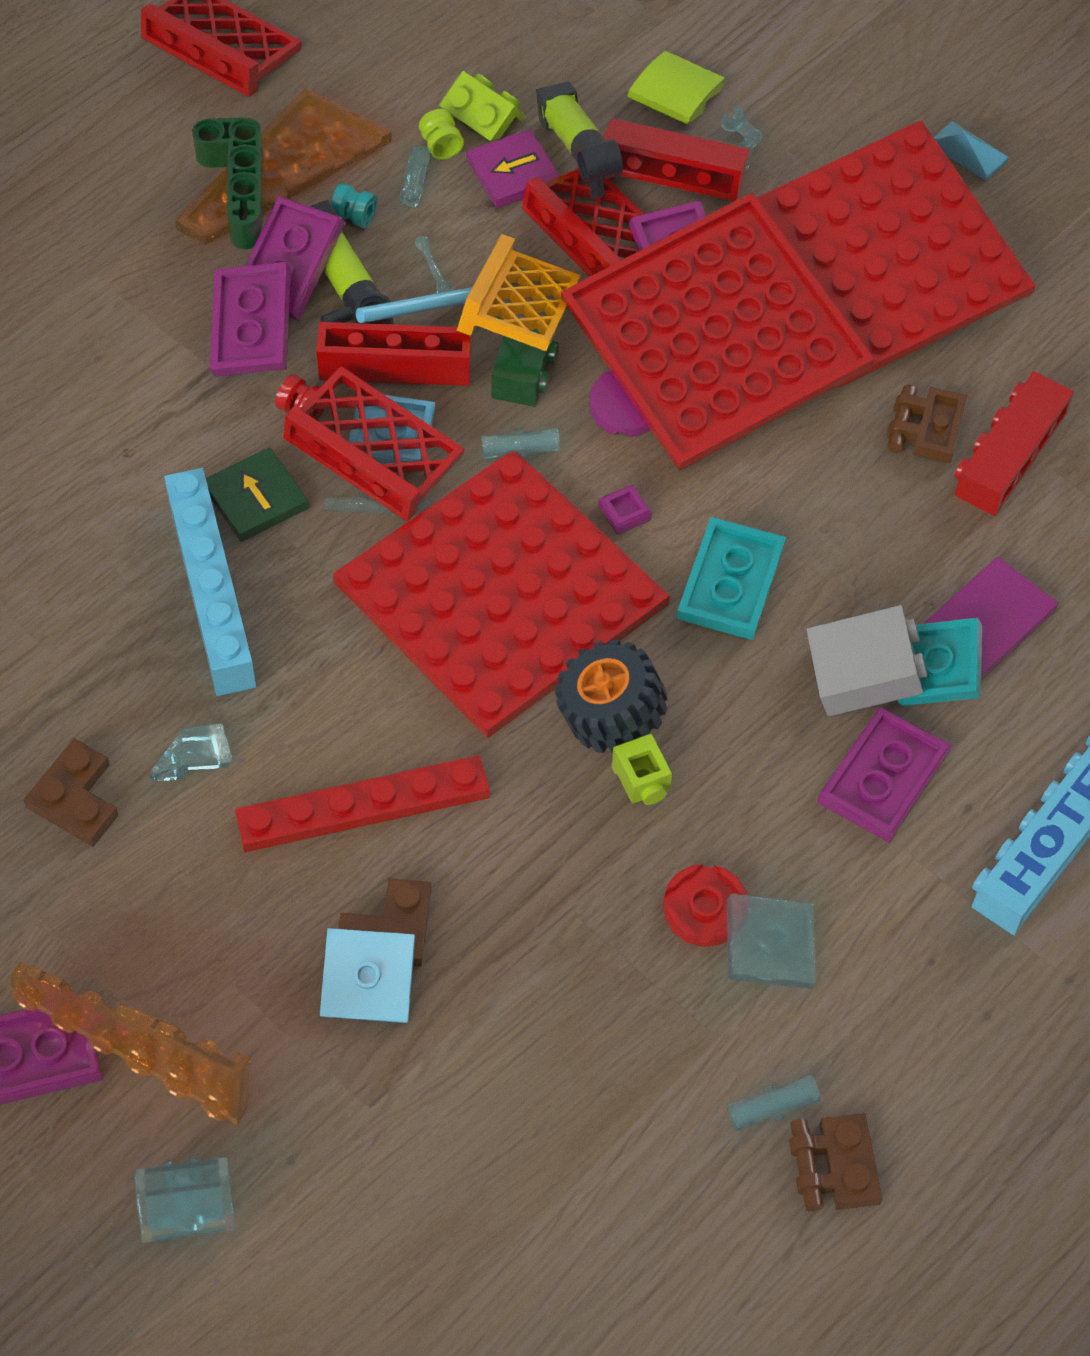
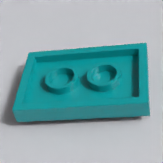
M710 517L679 604L676 619L754 640L785 547L786 537Z

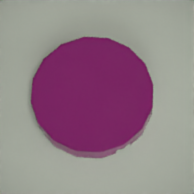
M611 371L605 372L594 382L590 391L589 407L590 414L597 425L611 434L617 435V432L627 433L626 437L639 436L651 431Z

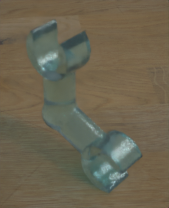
M734 105L733 116L735 118H729L726 114L722 113L721 124L725 130L731 132L738 131L744 137L741 144L734 146L750 149L748 169L751 165L752 151L761 141L762 132L744 119V110L741 107Z

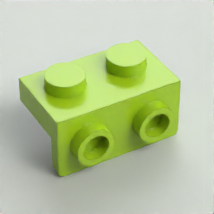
M462 71L439 104L442 109L449 111L454 118L490 142L500 140L514 118L523 122L526 117L518 109L520 102L504 90L501 95L497 94L492 90L495 85L479 73L473 78L465 71Z

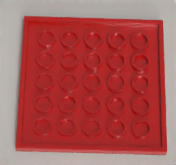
M922 120L756 197L874 358L873 367L839 384V387L1034 293L1036 285Z
M753 193L732 202L561 291V299L567 305V309L679 471L873 367L874 358Z
M514 449L333 573V581L342 592L487 738L491 737L553 691L555 686L560 684L557 679L560 671L568 669L565 663L570 658L576 659L580 656L578 651L585 647L587 650L594 648V643L600 641L604 645H608L610 640H622L668 606L670 596Z

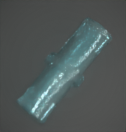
M558 427L523 431V428H515L514 433L481 435L484 460L502 457L507 453L515 452L525 459L526 454L560 451Z
M808 1075L803 1079L777 1088L773 1085L763 1088V1093L735 1103H728L727 1109L735 1130L740 1131L745 1127L771 1118L774 1121L784 1119L785 1113L821 1102V1096L813 1076Z

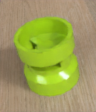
M435 109L426 113L421 118L419 130L427 141V146L434 158L438 160L449 159L461 151L464 139L459 130L455 128V122L449 111Z

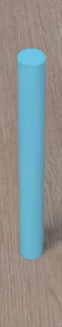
M472 287L358 308L356 310V318L359 323L465 304Z

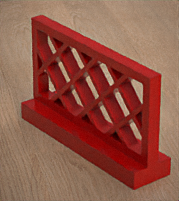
M168 0L159 7L149 3L141 8V38L247 97L257 92L258 81L299 52L302 46L301 40L227 0H201L207 4H187L190 0ZM208 14L209 19L189 18V15ZM213 14H227L233 18H214ZM173 15H184L185 19H179ZM199 29H211V34H206ZM216 29H235L236 33L216 34ZM240 29H255L260 33H241ZM280 43L285 47L268 48L267 44ZM226 44H237L238 48L233 49ZM243 44H262V48H243ZM253 59H265V61L258 65V62Z
M579 169L547 182H543L539 177L528 180L521 208L589 277L621 261L619 257L627 258L639 251L638 249L619 246L620 239L636 242L632 231L623 229L622 223H630L632 217L644 215V213L609 179L603 180L605 194L601 198L591 197L590 187L577 184V182L582 181ZM554 192L571 194L570 200L561 199ZM575 195L596 199V203L591 205L574 201ZM600 200L613 202L620 210L599 206ZM574 212L593 216V221H583ZM597 217L618 221V226L598 224ZM597 235L616 238L615 245L604 243Z
M342 366L300 408L294 406L285 415L283 434L285 440L406 522L417 512L418 504L464 455L465 448ZM343 382L355 390L356 397L335 398L334 389ZM379 406L385 410L386 418L366 419L364 407ZM358 407L359 419L338 420L337 408ZM316 409H331L332 421L318 422L309 415ZM409 426L416 431L417 439L397 440L395 427ZM388 428L390 440L370 441L368 429ZM361 429L363 442L349 443L341 437L340 431ZM440 447L448 452L449 455L444 460L428 461L426 448ZM419 448L422 461L401 462L399 450ZM392 450L394 463L380 464L372 458L371 451ZM424 471L425 481L419 488H416L404 480L403 472Z

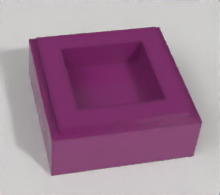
M633 484L599 498L598 507L617 535L651 521L652 512Z

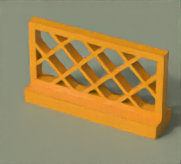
M501 234L466 298L457 331L471 336L475 327L479 326L547 351L567 308V305L561 299V291L577 284L581 275L512 250L515 238ZM519 267L524 268V269H527V270H526V271H521V269H520ZM554 280H557V281L562 282V283L556 284V283L554 282ZM539 281L542 285H534L532 282ZM510 283H518L520 286L513 287ZM545 296H553L555 299L548 300ZM531 297L534 301L527 302L524 298ZM502 299H510L512 303H504ZM538 312H545L548 316L540 317ZM515 314H523L526 318L518 319ZM492 316H501L504 320ZM528 329H537L540 334L530 331Z

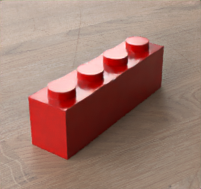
M611 119L603 135L606 140L614 139L619 147L623 163V172L620 176L731 201L738 199L746 178L750 149L617 119Z
M319 322L316 349L319 380L327 381L342 366L364 382L470 386L471 336L457 331L458 327Z
M1035 371L1032 372L1025 383L1019 381L1010 395L1009 402L1011 403L1007 408L1001 406L995 414L991 423L993 428L989 434L982 432L977 439L971 459L965 457L959 464L954 478L958 480L955 496L996 516L1067 415L1074 391Z

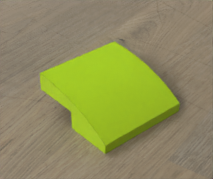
M664 51L640 74L629 89L627 97L688 125L703 114L706 102L722 91L725 78L670 52Z

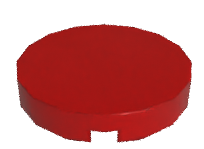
M703 864L691 865L679 871L668 883L663 899L664 917L672 932L687 943L702 947L721 945L733 939L744 927L748 913L747 891L739 878L726 868L714 865V868L703 867Z

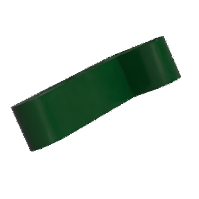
M252 118L202 119L192 129L196 160L200 165L208 168L228 167L227 219L231 243L239 249H252L263 229L264 151L260 124Z

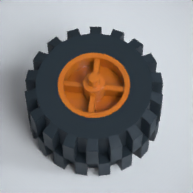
M610 640L608 645H604L600 641L594 643V648L587 650L586 647L578 651L580 656L576 659L570 658L565 663L568 669L560 671L557 678L560 684L555 686V695L558 698L556 703L576 739H579L582 745L588 749L593 746L596 752L604 753L609 748L613 754V747L651 734L650 731L653 728L659 729L663 723L660 716L666 715L667 705L665 703L668 700L667 692L651 659L641 648L637 650L635 644L626 642L622 646L619 640Z

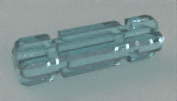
M415 145L411 148L410 160L407 163L403 179L404 185L400 192V203L405 207L411 206L414 208L420 202V193L422 192L427 172L426 167L430 160V151L426 146L420 147Z

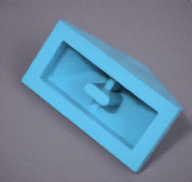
M953 121L934 137L946 156L985 181L1008 161V156Z

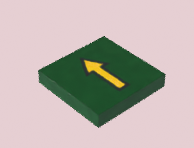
M271 447L206 478L211 500L240 542L309 509L308 499Z

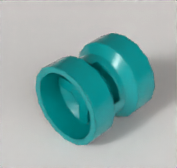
M340 183L332 195L330 204L338 217H341L343 220L349 219L353 225L366 229L375 216L378 198L376 194L367 191L359 193L355 191L353 186Z

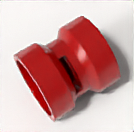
M291 374L279 388L275 406L286 413L294 406L300 408L320 387H310L306 385V381L303 378ZM324 409L313 410L309 416L318 420Z

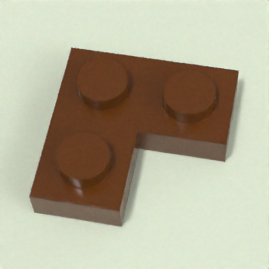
M74 738L23 799L25 807L94 847L119 816L115 806L89 792L109 767L108 757Z
M389 878L384 916L341 913L338 929L414 934L413 966L422 967L432 890L431 882Z

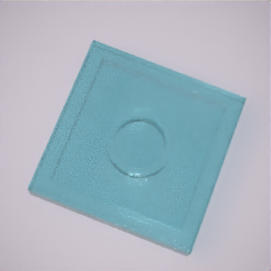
M731 894L727 899L728 979L811 989L816 984L813 904Z

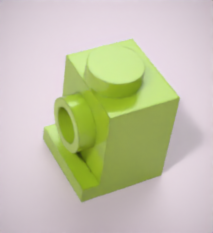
M652 734L613 747L612 769L618 775L631 803L634 804L643 800L645 805H652L664 799L667 795L666 791H669L671 787L672 773Z

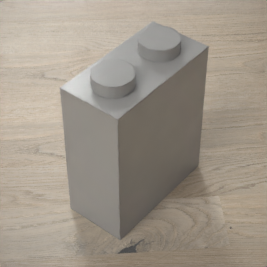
M902 605L806 629L819 695L828 717L924 694L920 678L928 677L922 653L915 654L913 649V643L920 642L914 618L906 620Z

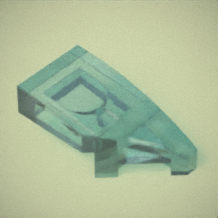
M206 725L182 729L152 769L149 776L150 780L185 779L189 770L228 768L232 755L223 725Z

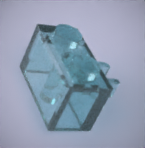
M191 1157L188 1163L174 1165L173 1161L169 1160L166 1161L165 1166L135 1170L136 1202L142 1243L170 1241L175 1238L203 1234L214 1235L219 1232L235 1230L227 1157L199 1161L197 1157Z

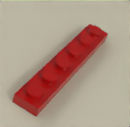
M480 755L235 808V814L245 853L490 798V789Z

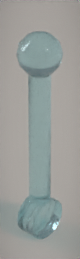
M426 236L417 237L415 245L418 249L422 250L436 280V292L451 291V285L448 282H444L428 248L429 239Z

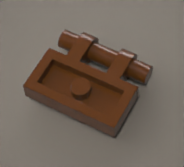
M903 386L901 394L895 400V418L890 422L887 430V437L889 439L888 450L894 453L901 452L903 444L911 441L916 443L913 455L951 463L967 395L930 387L928 397L924 398L916 396L917 388L915 386ZM911 416H923L921 424L911 423Z
M866 1113L821 1118L819 1124L821 1135L819 1136L810 1134L806 1119H796L790 1122L792 1138L789 1139L791 1155L797 1159L800 1175L796 1178L798 1193L804 1197L807 1211L822 1209L824 1205L821 1194L833 1193L836 1210L881 1204L883 1198ZM825 1154L829 1174L817 1173L814 1155Z

